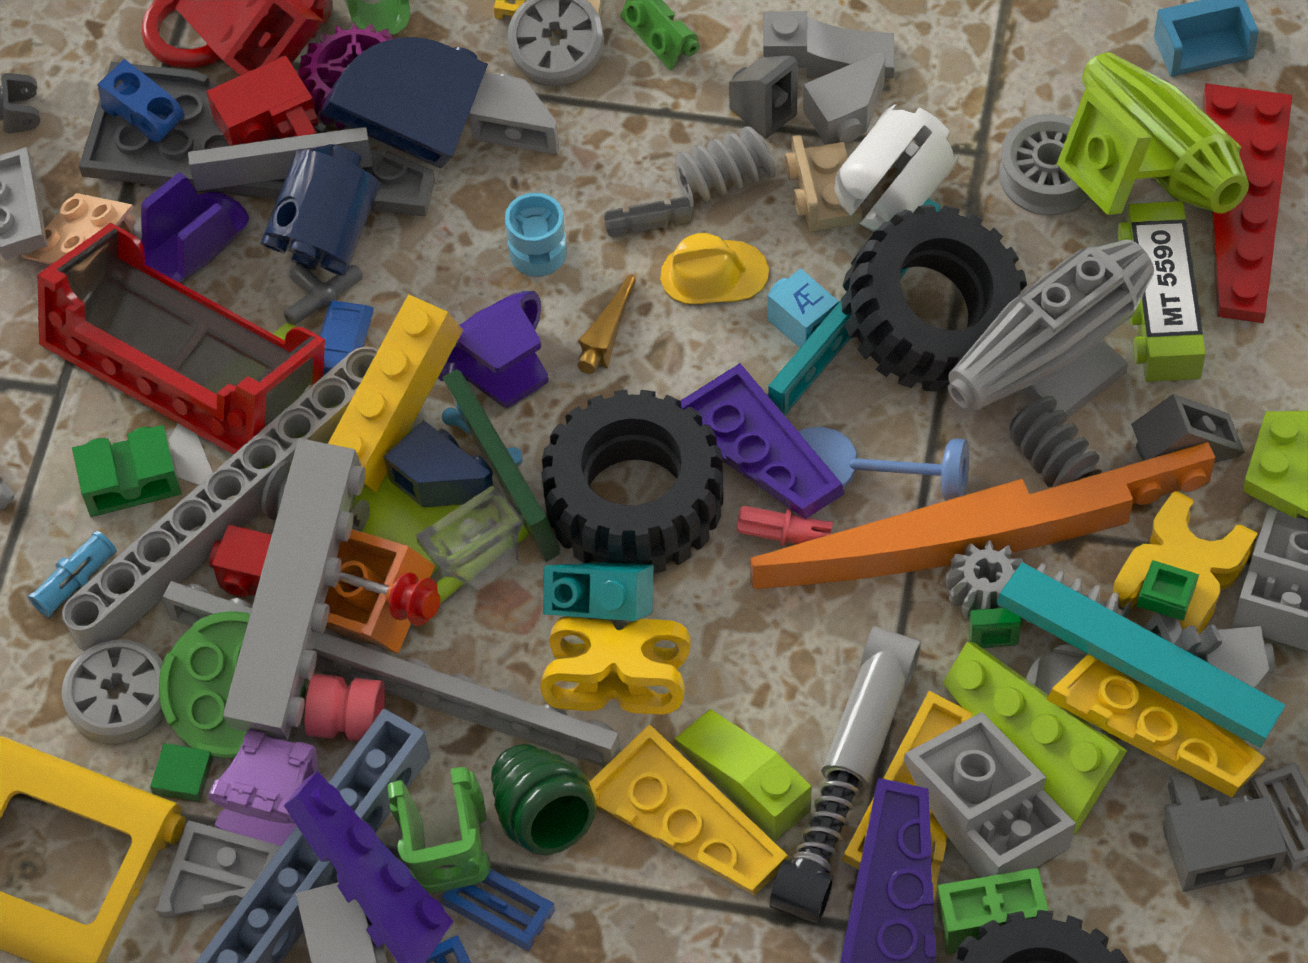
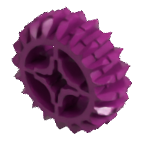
M355 22L350 30L345 31L337 25L334 35L330 36L321 32L320 43L308 44V54L301 55L298 76L312 96L316 115L320 116V120L324 125L327 126L335 122L339 130H343L346 127L320 114L325 100L337 79L358 55L378 43L395 39L392 38L388 28L377 33L372 23L365 30L359 29Z

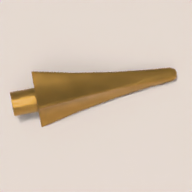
M630 274L625 278L610 303L578 339L582 353L578 358L577 366L582 372L592 374L598 364L608 368L622 315L636 282L634 275Z

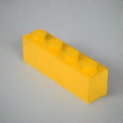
M409 294L328 442L331 445L356 450L361 467H365L363 488L374 493L377 492L387 474L384 456L410 431L463 332V329L449 312Z

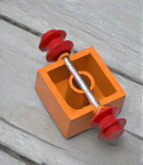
M352 529L348 541L341 540L337 558H341L339 580L335 587L329 586L324 603L329 605L326 629H330L343 637L362 643H371L384 650L398 654L410 625H424L435 616L439 609L440 594L436 582L430 579L435 565L407 545Z

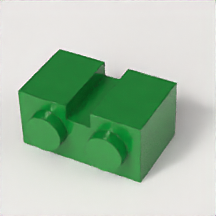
M164 424L155 427L137 428L131 433H127L128 440L111 444L108 438H96L88 441L86 444L72 447L81 494L90 518L182 495Z

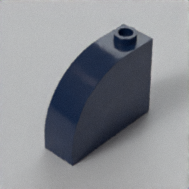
M402 37L383 41L363 51L347 66L331 88L320 114L352 129L366 127L369 137L441 169L453 157L488 64L478 60L477 55L466 48H452L438 41L426 38Z

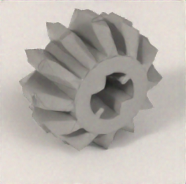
M990 539L984 545V550H979L972 543H969L968 547H966L965 555L955 554L952 558L951 570L946 573L945 585L947 589H950L949 600L951 606L962 605V614L965 619L970 616L971 610L1003 608L996 604L999 594L1021 562H1023L1022 558L1011 559L1012 550H1010L1009 545L998 552L994 550Z

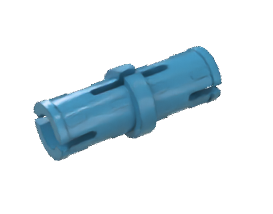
M93 532L91 537L68 559L62 557L56 563L57 570L34 592L28 595L29 601L41 614L47 618L51 617L53 612L77 589L80 590L89 582L88 578L109 557L117 552L115 546L101 532ZM84 561H86V563L59 588V585L70 574H72Z

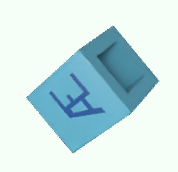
M800 268L788 279L782 278L777 281L767 295L768 321L800 348L839 301Z

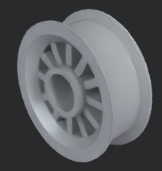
M1055 114L1033 116L1016 124L1006 135L1001 149L1002 161L999 169V178L1006 195L1019 207L1037 214L1058 215L1077 209L1090 198L1057 165L1073 122L1072 118Z

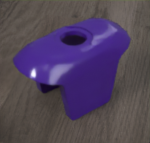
M179 172L141 203L142 238L140 241L144 246L145 264L181 283L220 254L243 231L248 223L249 216L244 207L230 196L220 192H205L197 195L188 178Z
M535 291L513 293L491 306L476 312L460 324L463 332L438 379L444 381L443 376L457 369L458 372H462L466 381L473 384L504 408L512 406L549 382L548 373L535 353L541 349V341L535 331L541 315L539 295Z

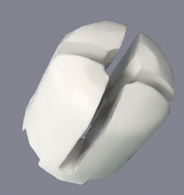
M896 105L885 110L875 126L837 172L834 191L841 207L851 217L893 165L901 171L861 221L860 225L875 232L884 222H889L895 214L905 209L913 213L918 206H922L957 164L959 154L954 159L953 150L946 139L951 132L938 118L922 108H918L915 113L905 110H893ZM912 139H913L914 141H916V142L920 145V147L917 146V145L912 141Z

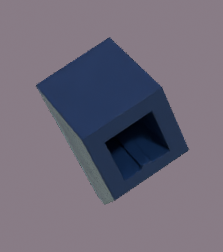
M424 420L384 456L389 481L422 507L490 503L496 497L492 480L493 471L488 463L476 454L472 457L459 447V444L449 432L444 429L437 431Z

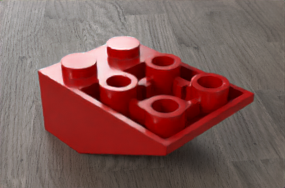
M180 0L175 7L213 51L240 76L285 55L292 64L324 22L300 0Z

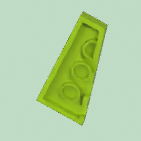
M966 642L942 684L962 708L973 713L972 717L983 712L1046 776L1043 790L1076 823L1073 833L1076 834L1127 750L1082 718L1046 700L1048 697L1047 693L976 643Z

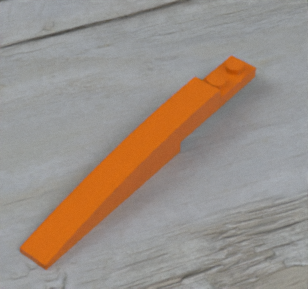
M1206 442L1029 494L1023 479H1019L750 558V581L753 589L871 578L951 565V560L955 554L965 555V550L969 543H972L979 550H984V545L990 539L994 550L999 552L1009 545L1010 550L1014 553L1103 531L1129 523L1132 504H1150L1158 500L1162 495L1179 490L1183 492L1194 491L1202 487L1206 482H1210L1215 455L1209 443Z

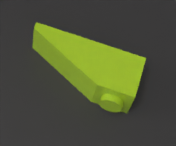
M709 709L674 738V743L774 842L811 812L812 786L776 751L712 709Z

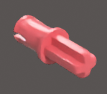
M743 506L739 511L736 528L740 534L781 541L780 546L785 547V542L800 544L831 535L833 521L812 518L804 519L801 516L791 515V509H787L786 513Z

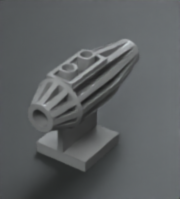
M1129 239L1080 249L1014 298L949 372L950 384L948 385V391L953 400L963 408L969 407L973 410H980L993 402L1023 390L1034 401L1046 396H1053L1057 401L1056 408L1053 411L1064 410L1068 415L1067 419L1127 373L1128 362L1103 339L1132 317L1154 275V266L1146 251L1139 244Z

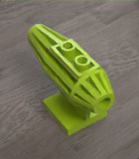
M1111 52L1102 53L1088 61L1082 75V83L1085 90L1057 165L1107 215L1122 214L1135 179L1153 178L1175 200L1216 213L1228 212L1244 199L1249 188V182L1239 155L1241 146L1181 90Z

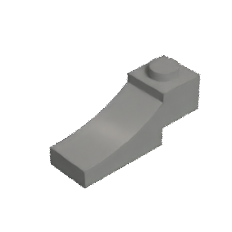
M807 11L763 12V57L792 55L798 60V68H807V78H819L882 52L886 57L885 78H894V33L858 31L832 26L807 17Z

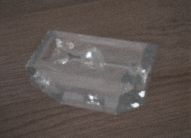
M494 484L417 534L416 538L418 545L444 577H455L476 591H479L519 564L518 535L523 521Z

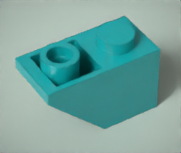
M614 562L544 566L543 615L637 621L653 612L654 565Z

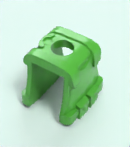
M466 767L451 769L462 836L461 841L425 848L423 821L406 785L402 780L387 785L390 810L402 832V839L397 843L399 855L403 863L410 870L411 875L428 893H437L473 885L485 880L490 873V857L487 852H483L480 823L485 822L487 819L485 800L477 778ZM443 865H456L446 869L437 868Z

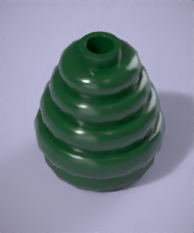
M528 744L508 748L496 759L490 778L493 784L494 806L504 834L510 840L532 854L548 856L563 852L575 845L588 832L595 818L597 804L587 775L575 764L568 762L558 754H552L547 750L537 749L535 746Z

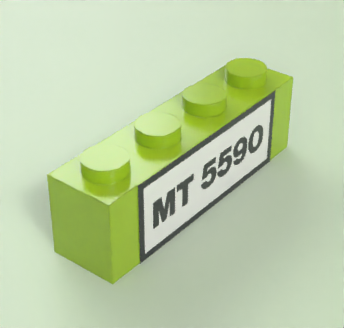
M1183 201L1128 204L1126 222H1119L1118 241L1129 239L1139 244L1146 251L1154 266V275L1136 310L1129 319L1130 325L1138 326L1139 336L1134 337L1133 341L1135 364H1143L1145 382L1201 379L1206 352Z

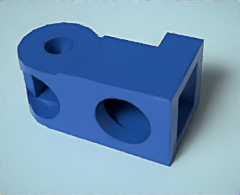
M123 59L97 84L101 108L114 118L119 115L131 125L137 126L147 138L154 142H160L185 117L179 103L168 92L126 59ZM122 79L123 83L115 89L116 83Z

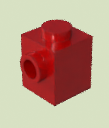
M228 524L222 541L217 540L214 543L209 559L210 567L214 570L219 588L236 597L256 595L272 537L271 534Z

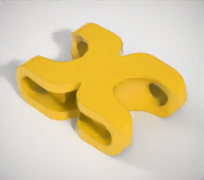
M1174 491L1153 521V532L1150 536L1149 544H1142L1132 551L1114 582L1113 592L1119 593V606L1125 608L1132 601L1130 609H1133L1138 602V597L1152 560L1199 574L1184 621H1178L1182 630L1189 626H1195L1198 634L1206 629L1215 615L1220 590L1232 587L1253 553L1258 533L1240 524L1236 525L1221 540L1207 541L1199 539L1188 528L1190 508L1194 503V499Z
M565 616L554 623L549 643L553 656L557 660H553L547 665L540 685L541 694L550 706L565 710L595 711L602 709L611 699H616L620 707L629 713L669 714L676 711L682 704L685 685L682 675L677 669L686 662L689 656L691 638L687 629L679 622L639 619L637 621H630L622 630H616L609 619ZM577 636L584 643H569L564 637ZM661 640H668L677 644V646L668 649L654 647ZM566 681L578 683V685L572 689H563L555 685V683ZM649 686H663L670 690V692L666 694L655 693Z

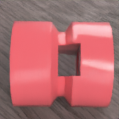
M313 674L308 686L305 704L304 724L306 736L334 739L340 732H344L347 740L359 742L381 711L385 709L384 681L355 678L347 686L343 677Z

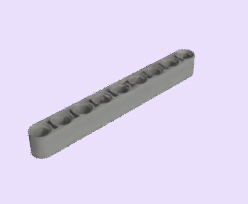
M365 346L350 352L65 603L62 616L78 647L86 651L99 643L117 640L163 599V595L171 581L180 584L210 557L214 543L217 540L222 541L228 524L243 528L262 511L264 487L273 469L285 460L292 463L298 438H295L306 434L301 438L328 444L378 350L374 347ZM270 464H272V465L269 466L268 468L261 469V468L264 467L265 465H270ZM232 495H237L233 499L226 500L228 497ZM203 525L201 528L191 531L196 526ZM167 556L166 559L155 563L159 558ZM132 587L128 592L119 594L124 589ZM96 619L90 625L83 626L89 620Z

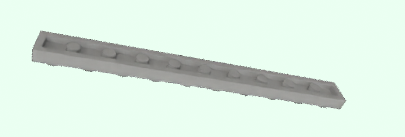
M173 581L170 582L163 595L170 619L191 627L196 621L220 612L238 611L251 614L253 606L241 599L233 598L229 601L214 596L209 590L197 584L184 586ZM325 628L323 633H316L312 650L317 652L315 666L317 670L343 677L349 681H353L355 678L384 681L385 693L603 768L620 753L618 732L613 731L609 725L601 721L590 719L585 722L570 717L562 709L554 708L549 704L538 706L523 701L519 695L510 690L497 689L494 691L479 686L473 679L463 674L453 673L450 676L433 670L427 663L421 660L408 658L405 661L388 655L384 649L377 645L364 643L361 646L346 641L341 635L330 629Z

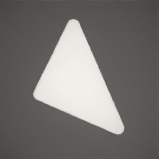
M177 424L169 438V443L178 478L200 485L213 472L198 435Z

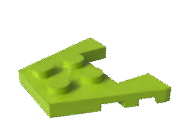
M1265 411L1245 477L1243 492L1295 519L1299 515L1308 519V411Z

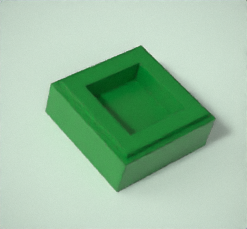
M1152 560L1138 597L1137 607L1184 621L1199 574Z
M1005 608L971 610L968 631L969 642L976 643L982 648L1016 646L1019 644L1021 617Z
M163 743L150 785L152 793L200 802L213 762L211 751Z

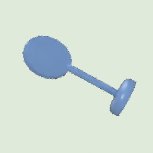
M821 426L798 431L842 483L843 489L852 481L856 470L941 476L942 495L945 501L966 495L969 474V444L967 439H951L945 447L942 464L857 459L856 450L850 439L838 430Z

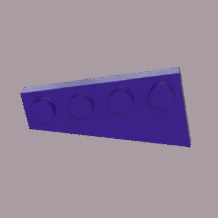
M741 363L681 400V408L683 410L687 407L693 408L702 416V425L706 424L712 428L717 438V447L721 449L724 463L804 519H807L845 494L842 483Z
M316 771L303 781L284 804V807L321 862L331 861L337 870L339 882L337 887L346 901L349 903L355 899L372 923L366 931L376 946L380 947L385 943L398 963H425L454 921L445 912L443 906L436 899L432 898L411 875L408 867L398 860L376 836L372 827L365 823L345 802L340 792Z
M878 778L840 963H936L928 788Z

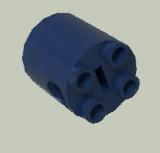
M328 144L307 150H297L260 244L279 253H285L286 250L293 253L291 261L295 264H302L307 269L316 270L319 263L321 268L331 273L345 276L381 185L380 182L362 169L360 165L362 157L345 147Z

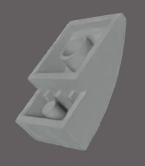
M1269 505L1231 628L1261 626L1263 638L1308 651V519L1302 515L1295 519Z
M983 712L905 753L904 761L916 786L928 788L930 810L959 853L980 878L1033 869L1070 848L1076 823L1043 790L1046 776Z

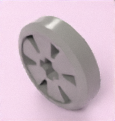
M527 0L517 9L511 19L508 28V45L516 66L525 76L544 85H565L581 79L598 63L604 48V31L597 11L587 0ZM560 30L562 36L566 39H560V45H551L550 40L546 37H552V31Z
M131 640L102 642L79 655L69 667L62 685L63 704L75 728L84 736L106 744L130 742L152 731L164 717L159 699V677L163 664L161 658L149 647ZM116 684H123L127 693L119 692L117 699H111L107 690L115 691Z

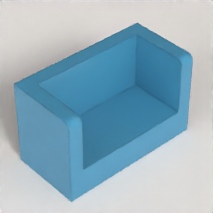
M1199 0L1159 9L1154 39L1169 75L1173 77L1253 59L1259 31L1246 0Z

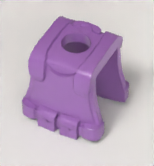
M247 730L243 744L233 762L219 780H214L208 794L210 801L224 808L223 811H220L215 828L282 846L297 826L284 807V804L304 780L316 771L320 773L316 748L313 745L299 741L292 743L266 736L265 732L258 730Z

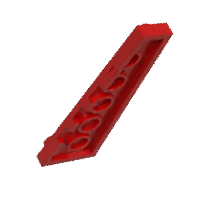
M1205 83L1203 111L1241 146L1239 155L1249 182V188L1244 199L1235 208L1225 213L1212 212L1217 316L1264 323L1293 95Z

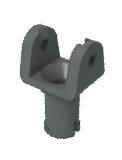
M4 73L1 76L0 121H3V129L6 133L29 131L35 129L40 124L39 111L36 108L27 105L9 104V102L28 100L37 94V81L32 76L14 73Z

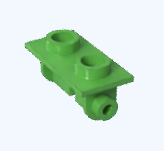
M663 0L625 1L620 16L669 70L674 69L679 55L685 54L690 57L699 50L700 44L698 43L696 33L690 31L681 20L673 21L675 13Z

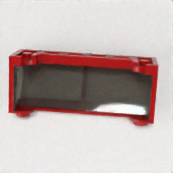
M113 223L106 225L37 274L39 345L233 455L323 376L324 338L305 328L294 327L287 332L284 341L146 265L144 246L140 239Z

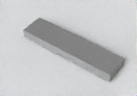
M366 127L188 152L189 166L196 191L285 179L297 150H307L328 144L339 145L359 154L362 157L360 161L362 168L373 166Z

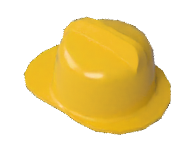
M696 233L682 240L675 251L668 255L661 268L660 280L664 291L673 300L684 304L735 302L750 299L762 291L768 281L769 266L765 256L752 245L743 241L722 240L720 237L709 233Z

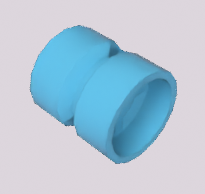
M528 193L513 200L505 212L509 257L513 266L519 272L529 276H545L555 272L562 266L567 255L564 214L560 204L553 197L543 193Z

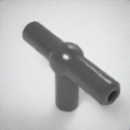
M302 264L292 267L289 277L305 290L308 295L284 310L286 321L291 325H296L319 308L328 307L330 301H335L338 295L362 279L361 270L356 265H350L345 276L336 275L327 282H322Z

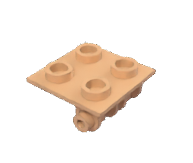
M76 193L62 204L60 212L45 228L48 246L28 254H22V257L46 264H53L109 223H113L133 234V226L136 224V220L130 212L134 207L132 204ZM99 240L61 266L70 269L67 277L76 286L81 287L84 282L88 283L98 270Z

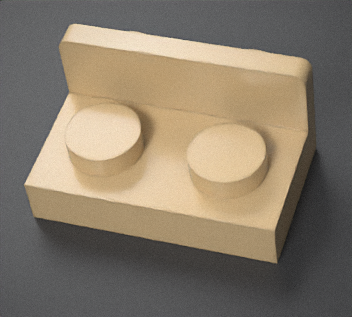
M801 135L792 136V153L785 154V165L788 179H796L798 189L793 191L795 208L798 216L805 215L809 232L860 224L862 221L861 206L850 217L841 207L834 191L837 172L848 159L844 142L804 148Z

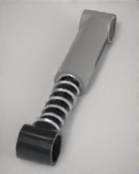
M876 626L871 630L863 652L859 674L821 769L823 776L827 779V782L821 784L819 788L822 797L814 801L816 812L809 815L808 822L810 827L802 832L805 842L797 846V853L794 854V858L783 861L778 871L770 897V908L817 924L820 922L834 881V875L830 873L832 869L830 858L837 855L834 847L836 842L843 839L840 835L842 826L849 824L846 820V815L848 811L854 810L851 804L853 797L860 794L859 791L867 789L904 688L908 687L913 677L921 650V640Z

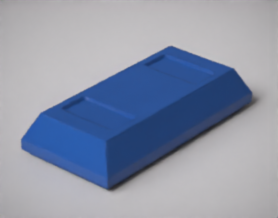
M333 300L329 302L320 332V337L325 339L323 376L350 352L364 347L374 312L373 307Z

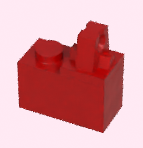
M286 55L206 91L212 117L229 146L262 142L273 137L283 139L317 134L314 126L318 125V117L315 112L313 98Z

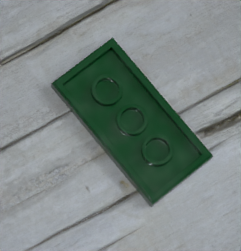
M456 369L443 376L462 420L545 562L560 555L559 551L561 549L547 516L462 372H458Z

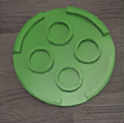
M220 612L206 616L193 623V626L179 638L171 652H167L160 671L159 699L168 724L172 726L179 737L189 746L211 751V756L217 758L234 759L243 744L246 734L245 731L231 729L223 717L250 614L245 612ZM305 679L300 693L301 698H304Z

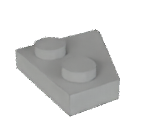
M188 820L155 911L159 916L168 918L239 904L281 846Z

